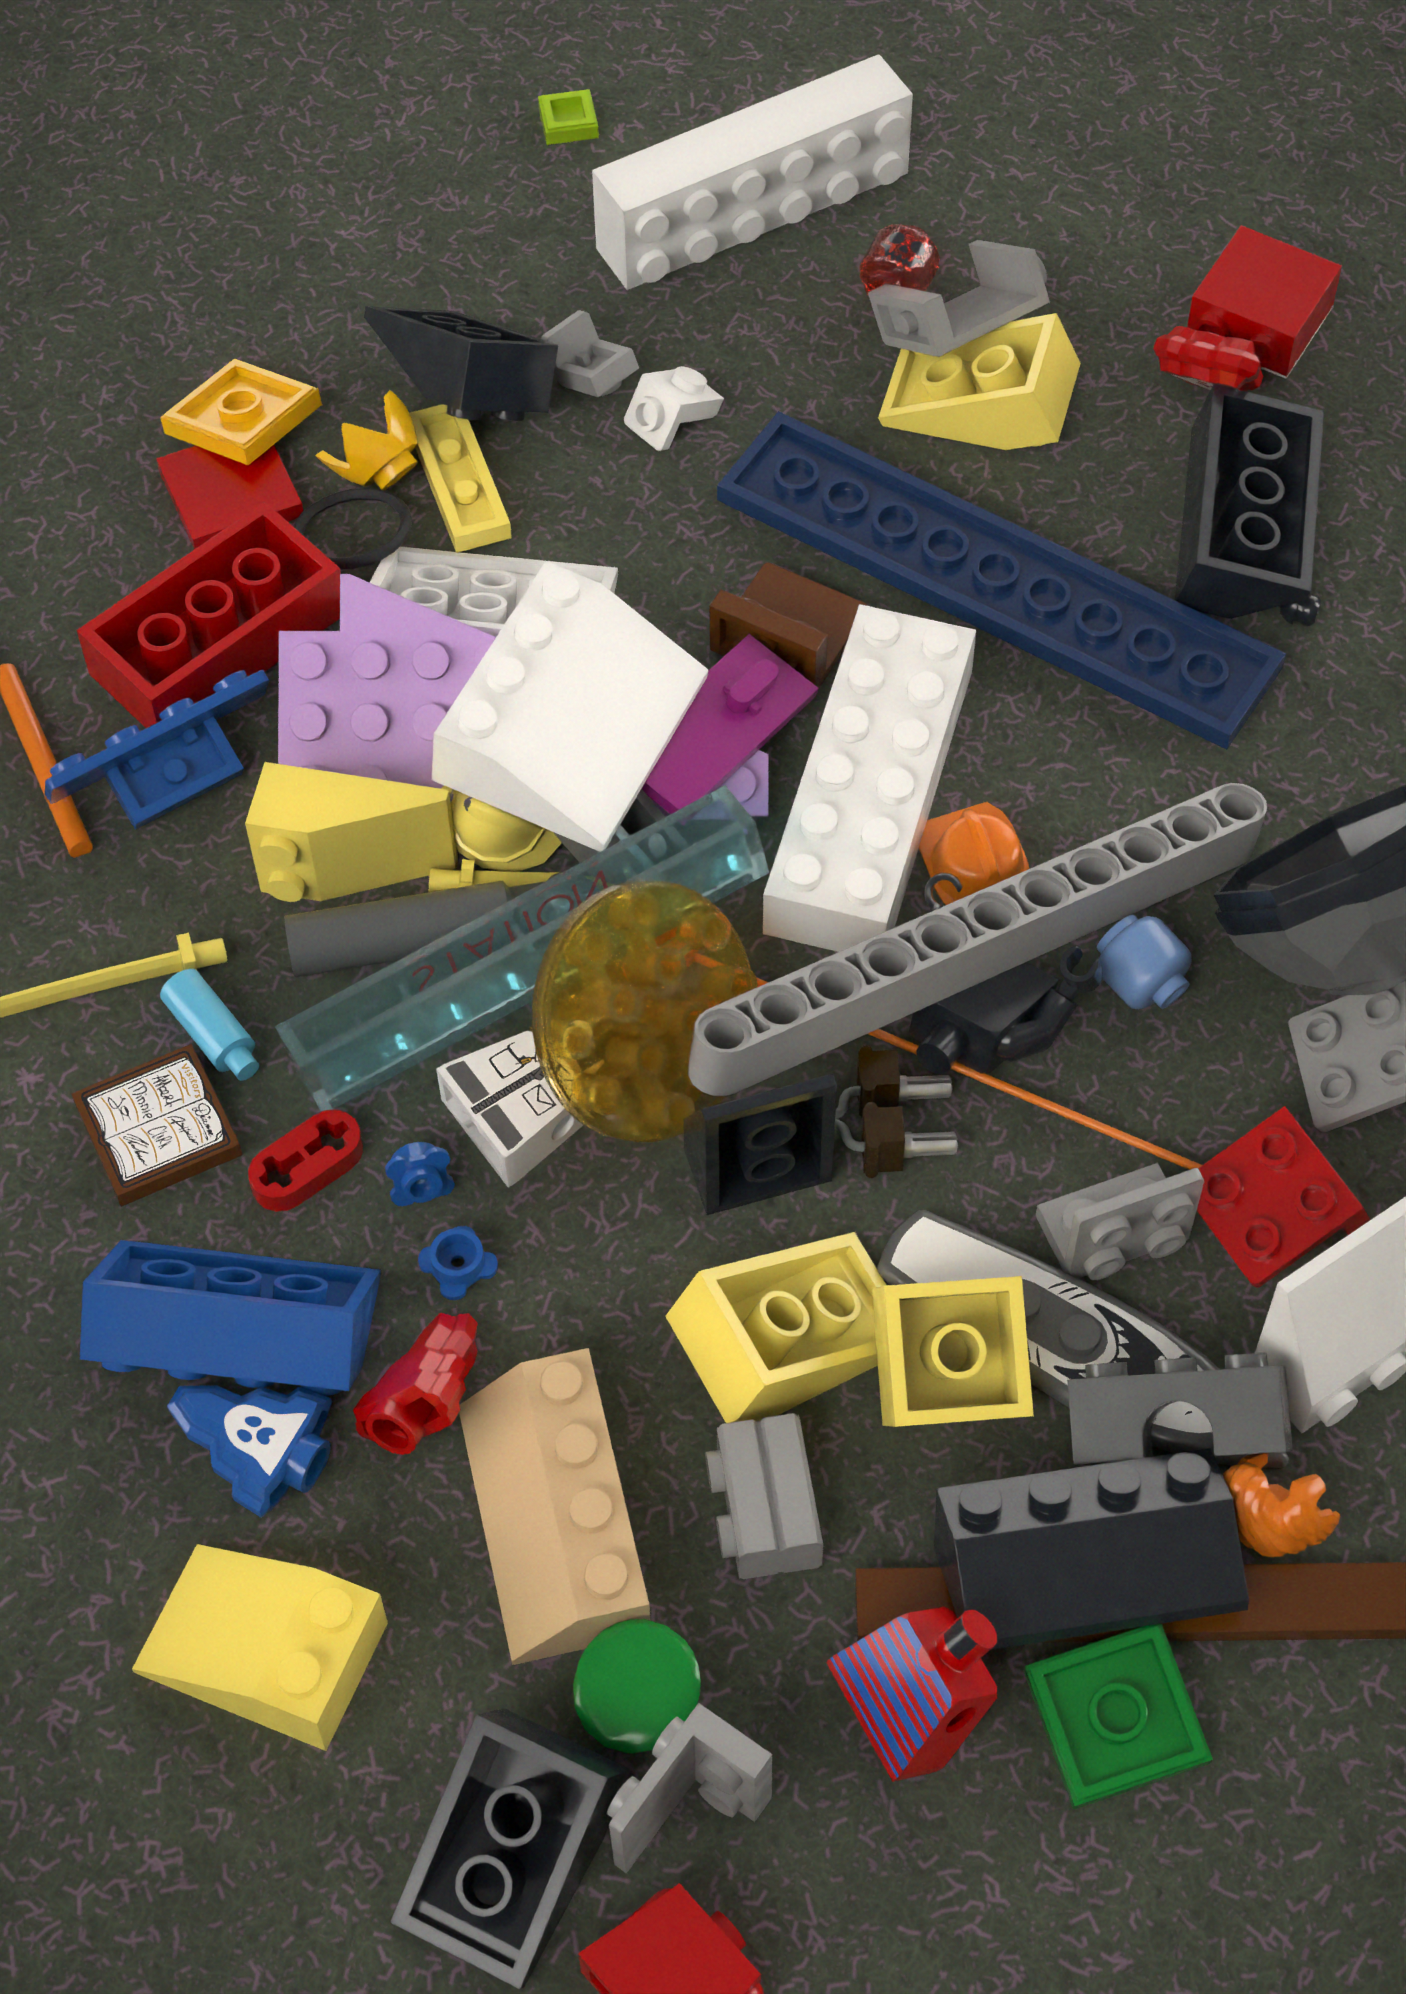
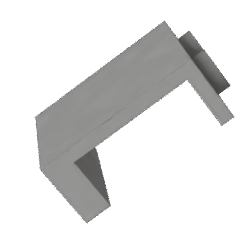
M976 240L970 243L969 247L981 286L944 303L941 294L885 284L868 292L882 340L888 346L940 357L1050 303L1045 286L1047 274L1044 264L1036 255L1035 249Z

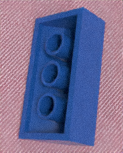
M120 1240L83 1281L80 1360L101 1362L103 1368L116 1372H130L141 1367L168 1370L170 1376L184 1380L201 1379L207 1375L233 1377L237 1384L252 1388L267 1387L274 1383L301 1385V1388L324 1396L334 1395L342 1390L349 1391L362 1370L381 1270Z

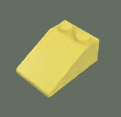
M1057 313L1011 321L940 357L901 349L878 419L884 427L1002 450L1030 446L1037 447L1059 441L1081 363Z
M269 762L264 763L245 822L261 892L269 893L273 897L287 902L299 901L301 898L324 901L429 876L431 868L456 869L458 853L449 790Z
M855 1232L701 1270L667 1313L666 1318L726 1423L751 1419L760 1421L765 1417L777 1416L878 1366L872 1288L887 1285Z
M197 1544L132 1670L138 1675L327 1751L388 1622L381 1596L377 1592L316 1568Z

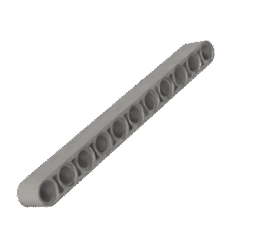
M1239 783L1221 785L709 1008L700 1014L695 1022L688 1076L695 1087L709 1095L727 1096L735 1094L1240 866L1251 858L1267 811L1266 800L1253 787Z

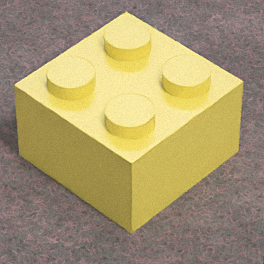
M1022 1276L888 1285L872 1288L883 1426L898 1427L1034 1416Z

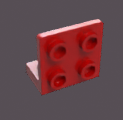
M1285 1106L1198 1168L1204 1178V1184L1197 1212L1251 1285L1256 1288L1264 1285L1340 1229H1343L1348 1236L1370 1221L1364 1207Z

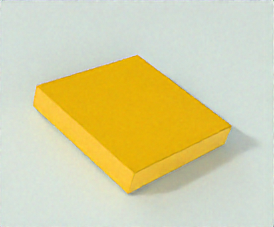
M233 359L163 414L160 419L166 435L249 465L322 406L319 389Z

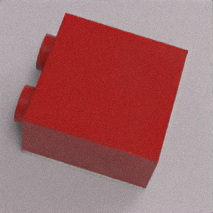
M1241 225L1193 294L1187 328L1206 331L1223 337L1252 341L1255 347V355L1258 357L1262 367L1261 369L1286 379L1333 308L1342 265Z

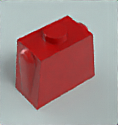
M680 1883L673 1888L659 1890L623 1923L578 1953L581 1973L599 1994H764L760 1972L741 1952L746 1947V1942L737 1928L718 1910L709 1917Z

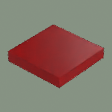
M274 445L249 465L198 446L189 447L156 458L160 475L194 549L263 502L271 506L287 522L298 519L303 512L302 502Z

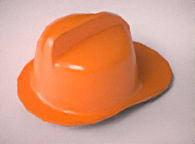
M988 802L939 816L926 822L919 844V851L930 878L936 874L949 873L957 877L962 884L960 892L957 891L954 884L949 880L939 881L934 886L935 891L945 905L1029 869L1026 855L1013 825L1003 811Z

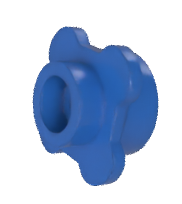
M414 1142L398 1149L385 1166L387 1177L392 1179L394 1183V1188L390 1191L391 1201L397 1206H406L414 1202L423 1203L435 1197L450 1194L455 1184L453 1178L447 1175L446 1166L450 1163L449 1153L443 1148L435 1147L426 1142Z
M457 1226L440 1233L433 1240L431 1246L423 1248L418 1256V1264L421 1271L430 1273L440 1283L441 1295L449 1300L463 1298L467 1293L468 1287L480 1279L492 1278L498 1269L496 1256L493 1253L483 1251L482 1243L476 1236L475 1231L467 1226ZM460 1258L464 1260V1264L461 1267H454L452 1261Z

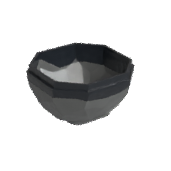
M1406 785L1331 814L1235 869L1214 894L1219 906L1215 912L1217 919L1235 946L1286 981L1327 989L1331 995L1376 994L1406 981Z

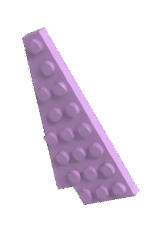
M340 574V631H279L278 764L441 789L444 785L432 780L434 732L496 637L351 574ZM758 750L687 817H768L769 754ZM651 799V801L657 806V808L664 814L665 817H673L670 813H668L665 809H663L660 805H658L655 801Z

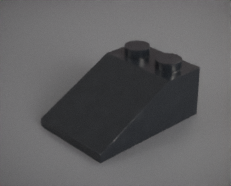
M365 306L364 318L423 396L447 405L446 414L462 419L479 420L481 418V411H491L490 415L497 418L523 421L525 412L548 413L558 351L557 344L455 311Z
M833 1074L709 1106L683 1119L684 1151L706 1215L832 1181L837 1083Z
M506 1708L477 1714L391 1919V1923L519 1989L525 1987L606 1835L612 1817L607 1814L608 1808L619 1789L629 1779L632 1770Z

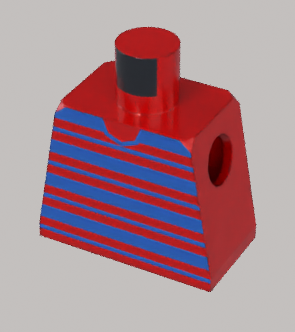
M947 1607L909 1612L895 1618L835 1654L826 1662L892 1782L934 1773L945 1767L997 1699V1685L981 1659L996 1645L997 1633L992 1623L980 1612L967 1610L958 1618Z

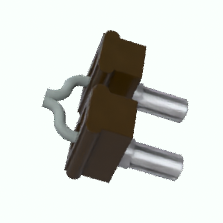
M865 1045L858 1051L857 1086L849 1087L843 1091L835 1115V1129L841 1133L845 1145L854 1151L862 1152L863 1173L869 1178H875L878 1172L903 1171L904 1158L954 1155L958 1148L955 1132H904L903 1109L898 1107L899 1101H907L908 1099L949 1098L952 1093L950 1076H900L897 1050L873 1051L870 1046ZM856 1095L858 1098L859 1116L862 1118L861 1142L855 1141L851 1136L849 1127L844 1122L837 1120L848 1110L849 1099Z

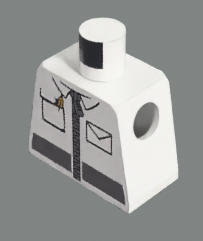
M532 1031L522 1032L437 1068L441 1100L508 1188L517 1183L585 1124L584 1096L579 1087L602 1074V1066L598 1057L585 1041L582 1040L559 1055L554 1056L538 1034Z

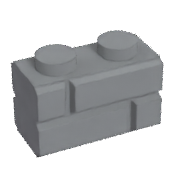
M795 1413L765 1417L757 1422L751 1419L721 1424L717 1427V1450L705 1452L711 1493L724 1492L728 1514L716 1516L722 1558H736L738 1576L742 1579L774 1575L778 1572L788 1573L814 1569L822 1566L823 1540L799 1415L797 1416Z

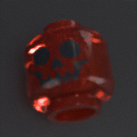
M891 224L880 229L860 262L859 276L867 295L868 292L885 284L926 292L939 269L940 255L933 241L921 228L913 225Z

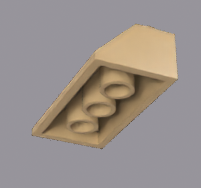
M589 1348L519 1363L461 1403V1410L459 1412L512 1665L585 1649L600 1632L618 1622L629 1619L650 1620L647 1592Z

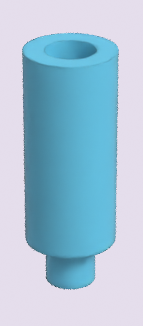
M186 969L172 976L161 989L160 998L218 1071L226 1072L231 1070L240 1081L252 1077L258 1071L259 1063L252 1056L255 1042L197 970Z

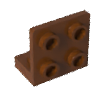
M765 563L741 597L721 589L710 604V650L725 656L750 634L820 688L845 649L859 604L865 606L867 604L772 563Z

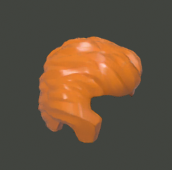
M1268 1453L1247 1455L1237 1465L1231 1466L1223 1473L1224 1480L1233 1498L1239 1540L1246 1547L1254 1549L1262 1556L1273 1558L1282 1557L1286 1553L1298 1554L1301 1551H1305L1307 1546L1321 1544L1322 1541H1326V1538L1332 1534L1339 1523L1341 1516L1337 1511L1332 1512L1330 1508L1320 1510L1317 1507L1319 1498L1326 1491L1325 1483L1317 1474L1304 1476L1292 1481L1290 1491L1279 1484L1268 1485L1267 1478L1261 1470L1268 1463Z

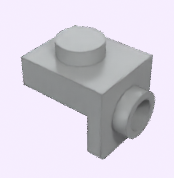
M578 310L541 337L542 340L558 345L554 374L557 382L569 389L595 397L605 396L616 391L621 386L623 379L639 369L631 348L598 338L588 312Z

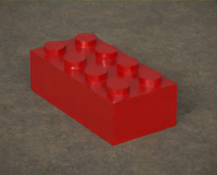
M263 502L79 628L77 634L89 675L145 728H148L162 721L159 714L170 705L185 698H191L195 704L215 694L213 690L214 685L235 672L244 670L247 676H250L260 670L265 672L279 662V631H323L340 619L341 570L271 506Z

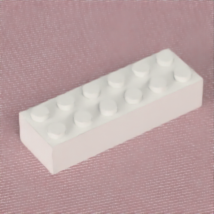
M878 54L592 170L596 249L624 287L629 290L646 282H656L664 277L665 274L691 263L704 262L713 254L739 243L752 242L763 233L787 223H797L807 215L828 206L845 203L853 196L876 186L891 184L900 176L908 174L913 94Z
M859 604L763 894V934L840 952L895 927L972 674L976 638L975 629Z

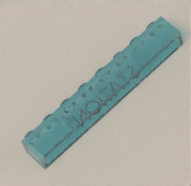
M724 785L280 1023L275 1028L298 1076L320 1112L333 1110L768 874L769 870L756 822L727 786Z

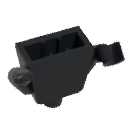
M940 873L929 879L924 891L925 900L930 906L929 913L944 906L934 899V886L939 881L949 880L954 884L957 891L960 892L962 884L957 877L949 873ZM1074 946L1066 950L1060 959V969L1064 980L1057 990L1058 978L1025 962L914 1012L909 1033L913 1039L921 1043L916 1050L919 1062L924 1068L935 1074L947 1073L956 1061L981 1074L991 1073L1005 1060L1013 1062L1044 1052L1053 1044L1078 1006L1073 1001L1077 994L1088 993L1100 985L1102 968L1099 960L1096 959L1086 974L1081 976L1071 974L1073 968L1079 964L1083 954L1079 946Z

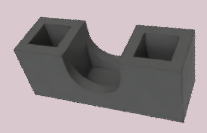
M1267 1353L1225 1355V1369L1198 1371L1197 1358L1154 1360L1155 1374L1128 1376L1127 1362L1085 1365V1379L1067 1380L1074 1464L1119 1462L1153 1457L1151 1431L1154 1420L1166 1406L1179 1401L1194 1405L1209 1420L1213 1432L1215 1456L1293 1451L1285 1366H1268Z

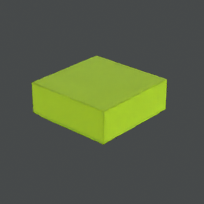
M590 89L538 96L539 112L547 145L599 138L598 123Z

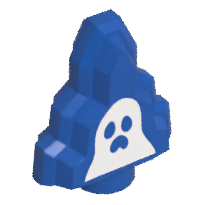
M217 1385L179 1386L167 1405L169 1412L187 1438L210 1450L213 1471L232 1484L233 1500L261 1518L272 1511L284 1497L289 1487L302 1493L308 1492L314 1486L329 1458L330 1442L321 1438L320 1434L333 1401L327 1396L301 1387L287 1395L261 1387L240 1396Z

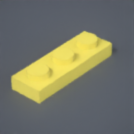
M444 404L410 412L416 429L418 443L415 448L456 553L511 539L510 521L469 420L446 414L447 405Z

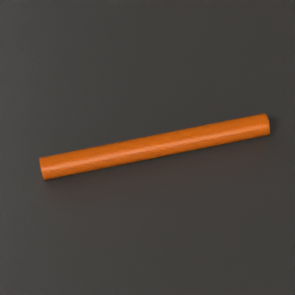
M9 663L0 665V694L44 794L45 781L52 777L50 769L57 762L15 666ZM44 794L70 856L76 858L90 853L93 845L72 796L69 795L56 803L50 804Z

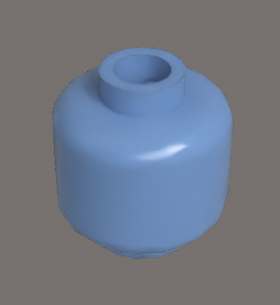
M1129 915L1115 924L1097 945V950L1101 953L1098 960L1102 968V979L1132 1009H1144L1154 1003L1161 1009H1164L1174 1003L1190 985L1184 976L1191 965V952L1164 922L1157 917L1146 916L1138 919L1135 915Z

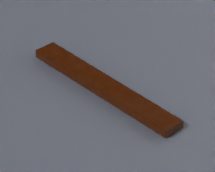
M1406 1562L1243 1564L1249 1596L1248 1610L1161 1623L1168 1641L1406 1639ZM940 1567L855 1569L857 1641L895 1618L909 1612L947 1607L955 1613ZM1140 1627L1038 1643L1098 1642Z

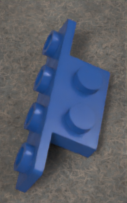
M244 670L235 672L214 685L213 690L215 694L195 704L191 698H185L167 707L159 714L162 721L142 731L139 730L137 725H133L115 733L105 741L107 749L85 759L83 753H78L60 761L50 769L52 777L45 781L44 794L50 804H53L105 778L136 830L242 775L244 768L216 720L264 696L269 684L267 675L264 670H260L250 676H247Z

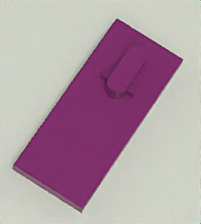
M748 634L708 670L707 679L641 789L648 797L678 821L682 822L816 697L819 688Z

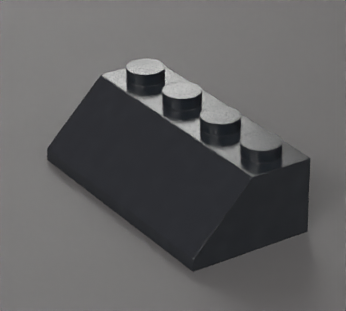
M1213 384L1191 431L1175 601L1199 612L1233 619L1303 600L1309 596L1312 586L1324 411Z
M1211 1448L936 1489L934 1550L956 1616L958 1618L967 1610H975L983 1614L992 1623L997 1633V1643L990 1650L1248 1610L1249 1596L1233 1498Z

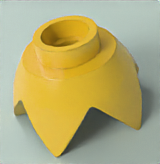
M391 390L384 396L387 434L343 423L341 427L346 462L334 458L324 450L315 455L341 477L364 487L376 482L381 490H386L402 479L418 463L411 454L418 444L414 422L405 404Z

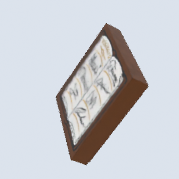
M192 1044L71 1093L78 1113L121 1207L243 1155L238 1139Z

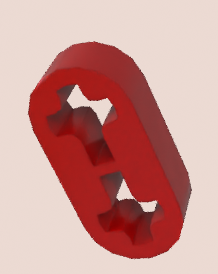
M336 1109L324 1110L313 1115L260 1151L252 1159L248 1168L249 1183L257 1203L265 1209L275 1212L288 1211L299 1206L351 1170L359 1162L363 1153L361 1131L355 1118L344 1111ZM326 1134H330L335 1139L343 1137L345 1146L338 1151L330 1145L323 1147L321 1137ZM277 1170L281 1175L289 1174L291 1183L284 1188L277 1182L269 1184L267 1175Z

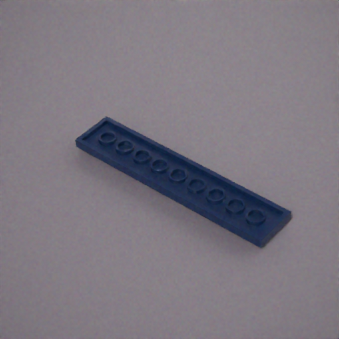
M779 411L717 485L718 501L1226 750L1284 665L1286 653Z

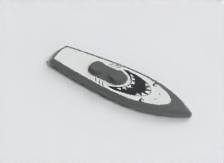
M924 1209L914 1212L893 1232L879 1259L877 1270L883 1280L889 1285L1022 1276L1031 1385L1068 1408L1067 1380L1085 1379V1365L1127 1362L1128 1376L1155 1374L1154 1360L1197 1358L1198 1371L1221 1370L1206 1355L1169 1328L1118 1298L1026 1253ZM1182 1401L1175 1402L1166 1406L1155 1418L1151 1431L1152 1448L1172 1454L1211 1448L1214 1455L1213 1432L1210 1422L1205 1414L1194 1405ZM1287 1452L1268 1453V1463L1263 1468H1285L1289 1463ZM1250 1454L1214 1455L1217 1464L1233 1466L1237 1465L1243 1457Z

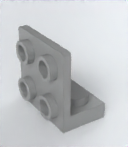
M1406 981L1376 994L1347 995L1290 1018L1288 1025L1313 1124L1319 1131L1328 1132L1406 1102Z
M1155 1163L1037 1205L1036 1218L1064 1272L1077 1278L1088 1275L1091 1280H1099L1118 1272L1125 1265L1126 1261L1148 1253L1152 1258H1161L1179 1250L1190 1237L1204 1178L1198 1168L1165 1178L1159 1164Z
M698 1703L685 1722L679 1717L674 1718L661 1733L653 1748L652 1755L657 1759L641 1781L634 1776L630 1777L619 1789L608 1808L607 1814L612 1817L609 1829L614 1865L625 1873L629 1871L695 1780L702 1784L698 1789L700 1795L716 1810L729 1817H734L737 1811H740L755 1822L772 1799V1754L700 1703Z

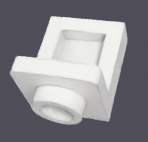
M677 367L673 370L645 373L640 378L625 414L624 423L657 451L667 450L670 448L680 423L713 418L717 415L724 398L706 384L707 380L701 373L688 367Z

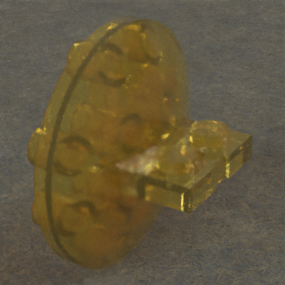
M635 880L607 887L582 902L564 920L549 943L538 970L532 1000V1026L528 1029L533 1032L536 1055L546 1082L567 1112L584 1126L601 1135L634 1142H656L684 1133L683 1119L695 1113L694 1104L699 1096L704 1093L692 1084L688 1076L695 1022L699 1015L707 1009L757 988V979L751 970L748 956L734 927L727 917L703 895L685 886L666 881ZM717 1096L709 1106L720 1104L725 1096Z

